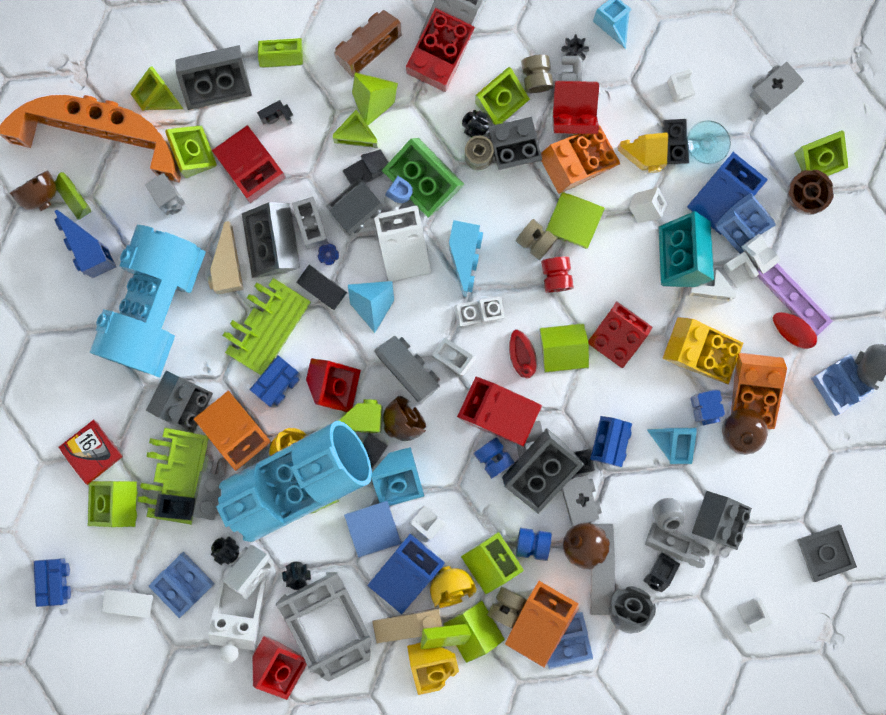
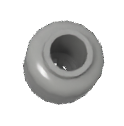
M663 498L652 509L655 522L659 529L663 531H676L685 521L682 507L674 498Z

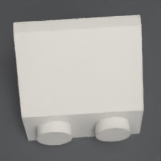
M252 544L249 548L244 547L238 555L239 560L234 566L230 565L223 574L225 578L222 580L246 600L275 564L270 556Z

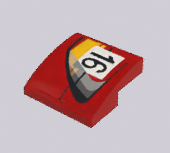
M94 419L58 447L72 468L87 485L123 457L113 441L107 437L99 423Z

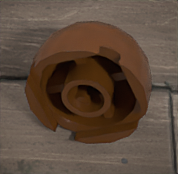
M819 170L801 171L791 180L788 186L787 198L789 204L795 211L804 215L821 213L831 204L834 198L831 179Z
M47 170L30 179L22 186L17 187L10 194L20 207L26 210L39 208L41 212L52 205L50 201L56 195V183Z
M397 396L386 407L383 413L384 430L391 438L394 437L400 441H412L426 432L424 430L426 423L416 407L412 410L407 405L410 401L403 396Z
M746 408L735 410L723 421L721 429L723 440L729 449L735 453L742 455L754 454L765 445L768 437L767 424L764 418L755 410Z
M580 523L572 526L563 538V550L569 562L582 569H593L598 563L602 564L609 553L610 546L609 539L606 538L604 533L605 531L592 523Z

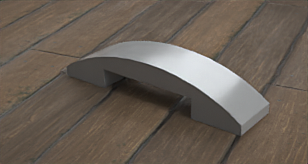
M594 524L606 532V538L609 539L610 546L605 561L602 564L598 563L594 566L595 568L591 569L590 614L609 615L610 601L615 593L613 524Z

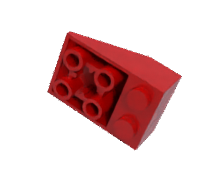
M435 8L406 65V74L446 92L475 27Z
M248 125L212 150L250 204L286 179L283 171Z
M475 376L457 417L470 426L524 447L542 405L500 385Z

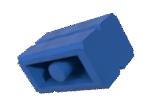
M278 355L249 390L269 407L272 408L274 405L278 407L286 398L284 395L288 388L293 389L299 383L300 379L298 376L301 373Z
M719 390L699 393L690 398L692 408H695L693 411L695 421H702L703 426L720 422L719 418L725 415L724 406L720 404L722 398Z
M600 416L590 460L622 467L627 456L628 440L632 435V423L612 417Z
M65 558L33 561L36 607L67 604V599L71 598V588L67 586L66 577L70 575L69 563H66Z

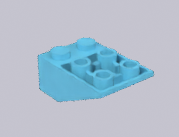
M453 220L449 251L463 297H467V292L472 293L475 276H471V272L477 269L479 254H475L476 249H481L483 232H479L480 225Z

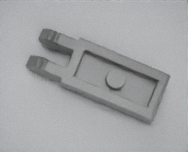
M206 455L194 496L193 517L208 520L215 519L216 506L218 505V497H220L221 492L219 485L223 481V474L227 463L225 458L221 457L218 460L215 474H211L213 456Z
M656 523L651 525L644 544L683 562H688L689 565L696 568H704L706 562L704 559L691 554V552L702 557H707L710 552L708 547L695 542L694 539L675 531H663L659 529Z

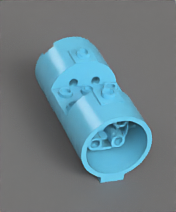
M137 224L130 244L127 245L120 256L121 263L119 267L134 274L127 283L128 291L125 299L119 305L120 313L103 309V312L97 318V333L89 353L160 378L175 335L161 328L175 290L187 293L192 292L206 251L198 248L194 243L173 234L158 230L153 231L154 228Z
M335 421L223 480L219 485L221 496L218 497L219 505L216 508L225 527H230L233 532L238 531L243 535L244 541L254 542L369 484L372 476L370 460L356 433L347 424Z

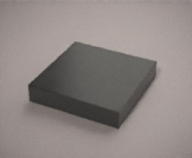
M841 524L797 539L813 582H818L857 568Z

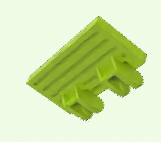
M274 278L268 286L275 290V293L257 282L254 286L258 291L270 297L267 304L258 300L254 295L249 294L247 296L248 300L264 309L261 312L254 307L244 322L252 330L246 329L234 320L230 323L233 328L246 334L243 341L241 342L234 338L229 332H224L222 335L240 347L238 350L229 345L225 353L259 375H262L277 357L311 304V301Z
M164 428L162 437L170 438L172 441L168 442L150 438L149 443L155 446L169 447L168 456L156 452H147L146 455L148 458L167 461V464H156L153 482L163 483V486L141 483L140 488L194 498L209 438L206 435ZM138 496L137 502L156 505L157 499ZM147 508L146 517L192 525L191 520L154 517L156 508Z

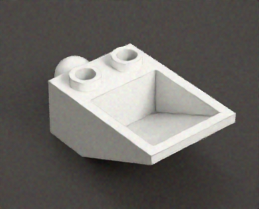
M385 196V206L391 211L378 214L374 221L387 280L394 282L430 274L431 268L418 206L399 209L402 203L394 202ZM411 218L413 223L408 226L404 223V220ZM386 222L390 223L391 229L384 230L383 224Z
M222 571L208 637L210 644L223 646L220 650V657L224 662L231 663L237 659V648L255 651L267 577L263 578L246 600L222 581L225 578L223 576L225 571Z

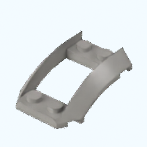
M326 572L325 577L288 596L284 594L276 603L310 672L320 675L322 679L329 682L370 661L371 637L337 572ZM338 598L358 639L319 659L299 617Z

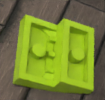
M562 192L545 231H550L557 239L564 242L568 241L588 249L605 208Z

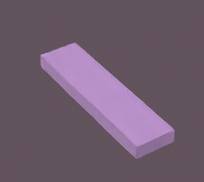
M778 263L764 274L757 269L759 273L757 277L793 315L809 324L816 336L833 322Z

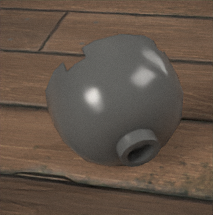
M874 344L869 346L865 352L860 351L854 362L858 364V378L862 383L875 390L879 388V386L875 385L877 381L882 382L886 376V345Z
M633 586L616 590L609 606V616L615 627L629 634L639 633L647 629L656 613L655 603L653 605L650 600L651 596L644 590Z

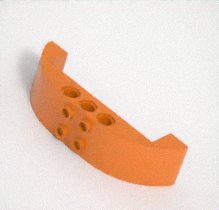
M70 95L39 97L15 109L0 124V136L10 144L27 148L32 146L36 127L39 123L152 149L154 154L150 169L154 174L159 176L164 173L174 182L180 183L181 180L180 170L172 149L158 130L141 115L120 107L118 103L105 100V103H102L88 95H84L83 98Z

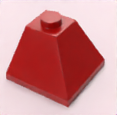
M311 358L306 382L314 403L323 407L349 412L353 408L361 370L328 360Z
M263 636L252 656L253 687L287 700L307 666L303 655L276 640Z

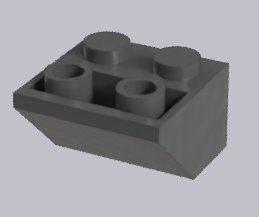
M532 117L488 127V136L493 144V156L498 170L542 161Z
M359 177L326 207L345 231L351 235L353 232H359L369 218H375L381 212V208L384 205Z
M166 370L146 411L162 420L194 433L198 425L194 418L206 409L213 393Z
M706 490L692 534L738 550L743 540L744 530L750 520L752 508L729 497Z

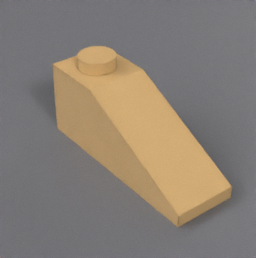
M229 221L224 222L210 268L211 276H208L209 287L214 289L217 295L244 290L233 227Z
M439 607L372 620L376 643L422 637L423 629L442 627Z

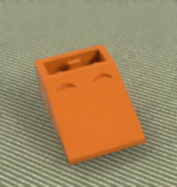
M600 125L598 134H576L550 144L541 152V162L558 194L575 188L621 164Z
M738 353L731 414L733 411L743 408L755 410L766 421L767 429H775L787 373L784 358Z
M229 390L194 418L195 422L235 471L271 443V440Z
M538 581L527 599L505 645L545 668L579 610V603Z

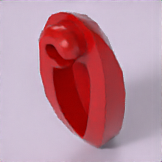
M784 312L774 314L773 322L777 330L788 342L804 349H809L816 345L817 336L810 325L803 319Z
M515 329L509 341L510 360L514 369L521 377L531 378L537 368L536 352L529 338L522 331Z

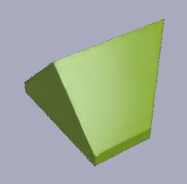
M153 66L148 68L130 93L142 111L183 109Z
M355 72L352 95L360 115L369 126L395 103L398 83Z
M357 109L333 133V141L336 144L378 148L376 136Z

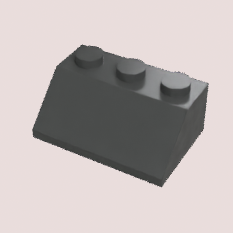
M240 45L175 59L176 75L188 110L252 96Z
M268 202L242 213L252 278L287 273L300 268L290 203Z
M393 336L376 348L374 352L415 400L422 404L440 388L438 384L440 379L432 370L429 373L423 367L425 362L417 353L414 356L408 350L411 346L403 337L398 339L396 336Z
M546 428L502 476L505 488L539 514L582 468L584 463L560 438Z

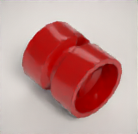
M554 257L541 261L542 272L547 275V278L544 279L546 293L574 289L572 275L568 274L571 270L570 257Z

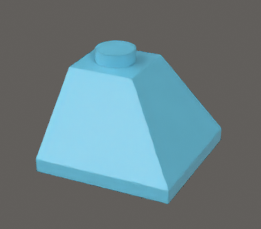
M411 447L388 453L372 472L371 478L379 503L388 501L389 506L424 497Z

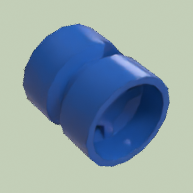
M497 437L473 453L480 463L486 465L484 469L491 479L515 463L508 452H503L504 446ZM495 455L497 457V460L499 461L497 463H495V461L491 459Z
M520 527L516 556L529 558L532 555L536 560L548 561L552 532L539 530L537 533H534L533 529Z

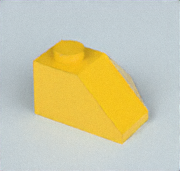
M668 133L638 136V139L633 140V143H630V140L620 141L618 151L642 171L648 170V173L661 172V169H664L667 165Z
M421 642L407 646L410 667L418 695L440 691L446 685L445 681L450 676L454 677L459 672L455 653L443 647L421 649Z

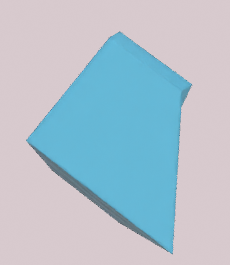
M608 0L597 9L593 22L626 49L628 20L631 9L621 0Z
M393 282L348 285L351 306L375 333L394 302Z
M696 428L646 429L665 454L670 464H692L697 433Z

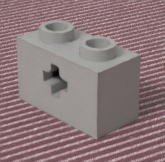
M785 62L782 66L777 64L768 72L770 76L767 79L760 78L752 86L754 90L749 96L766 115L804 82L802 77L788 62ZM775 84L779 86L775 89L772 88V85L774 86Z
M164 173L145 184L157 206L166 215H174L183 209L182 206L186 204L172 181Z
M314 197L292 203L307 250L328 244Z
M588 475L570 479L561 490L571 526L599 520L598 514H601L602 511L599 501H595L592 492H596L593 479H588ZM579 494L587 497L584 506L576 503V499H579Z

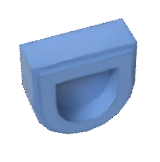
M397 176L385 196L394 202L405 203L412 195V187L407 181Z

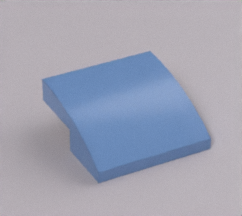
M752 193L737 202L716 223V228L739 254L744 252L742 246L757 234L761 235L776 226L774 219Z
M848 354L811 378L834 416L843 413L875 392L873 388L868 387L858 378V365L854 363L855 360L851 354Z
M388 501L344 514L358 558L402 544Z
M182 552L148 587L180 619L215 583L185 552Z
M583 612L576 613L547 663L549 670L593 660Z

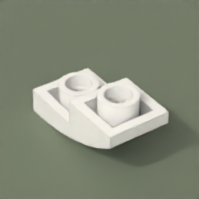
M501 296L456 304L454 306L458 327L505 318Z
M105 589L101 612L150 618L153 595Z

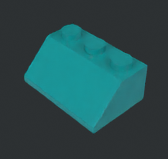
M694 211L658 226L662 286L698 287L714 280L711 221Z

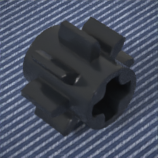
M575 34L571 40L567 37L565 38L567 46H562L561 51L566 52V56H580L584 61L586 56L583 52H588L589 47L584 46L586 38L581 40ZM572 46H576L578 52H574Z
M480 110L466 113L462 119V126L466 128L463 133L471 138L486 134L489 122L485 119L488 115Z
M230 536L226 539L221 537L212 544L211 556L221 566L224 562L229 565L238 558L239 546L236 545V541Z
M295 561L286 565V571L282 572V579L286 582V587L299 590L307 586V580H311L310 570H307V564L303 565V563Z

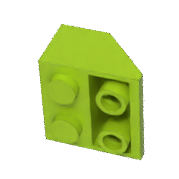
M498 531L461 556L485 594L502 586L524 571Z

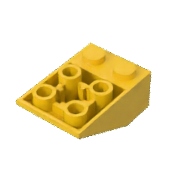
M677 317L662 359L729 385L737 363L738 353L741 352L744 343L695 319Z

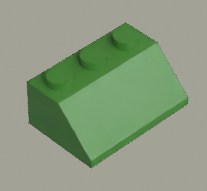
M419 137L411 138L382 170L392 182L399 176L411 185L412 195L410 200L428 218L451 200L464 186V183Z

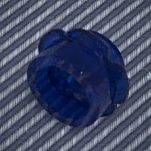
M333 244L322 245L318 249V260L321 263H325V265H332L339 258V251L336 250V246Z

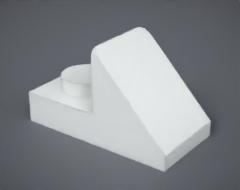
M717 269L714 270V280L711 281V286H708L709 283H705L698 287L688 288V296L732 301L736 298L737 294Z
M447 338L442 340L432 354L435 359L452 369L459 376H463L476 359L475 356Z

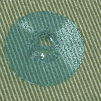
M711 120L701 121L694 125L688 133V151L700 163H718L727 156L730 150L731 139L729 133L718 122ZM704 141H708V142H709V144H710V147H709V148H706V147L703 145V142H704Z

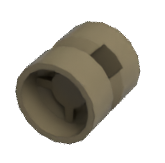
M533 55L521 60L522 72L527 76L524 78L525 91L527 93H541L554 88L552 74L548 73L551 70L548 55Z
M481 135L474 136L468 140L464 156L466 164L471 169L478 171L488 168L494 153L492 142L487 137Z
M532 219L519 234L515 242L524 249L530 248V254L540 261L556 242L557 237L550 231L544 232L543 226L535 219Z
M501 586L496 596L497 603L492 604L487 616L513 629L518 619L517 612L522 611L527 599ZM504 605L511 608L508 613L502 611Z

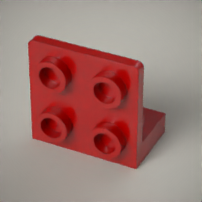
M555 81L552 115L554 133L598 134L599 82Z
M616 301L607 316L592 334L588 343L616 365L624 368L648 337L653 327Z

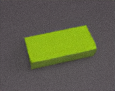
M302 38L258 41L259 66L264 68L303 65Z
M60 172L55 181L56 189L74 216L80 220L91 212V208L71 179L64 172Z
M467 624L425 628L422 631L421 649L464 645L470 638L471 632Z

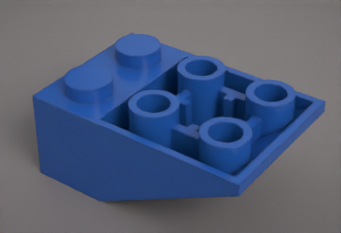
M733 151L689 203L687 208L711 221V228L721 235L722 233L716 228V223L721 217L748 194L752 193L755 196L768 179Z
M59 210L54 211L57 216L54 219L58 229L60 231L63 230L66 236L63 239L69 251L72 250L75 256L73 263L78 271L94 278L116 268V264L107 246Z
M410 533L367 586L402 615L443 567L445 561Z

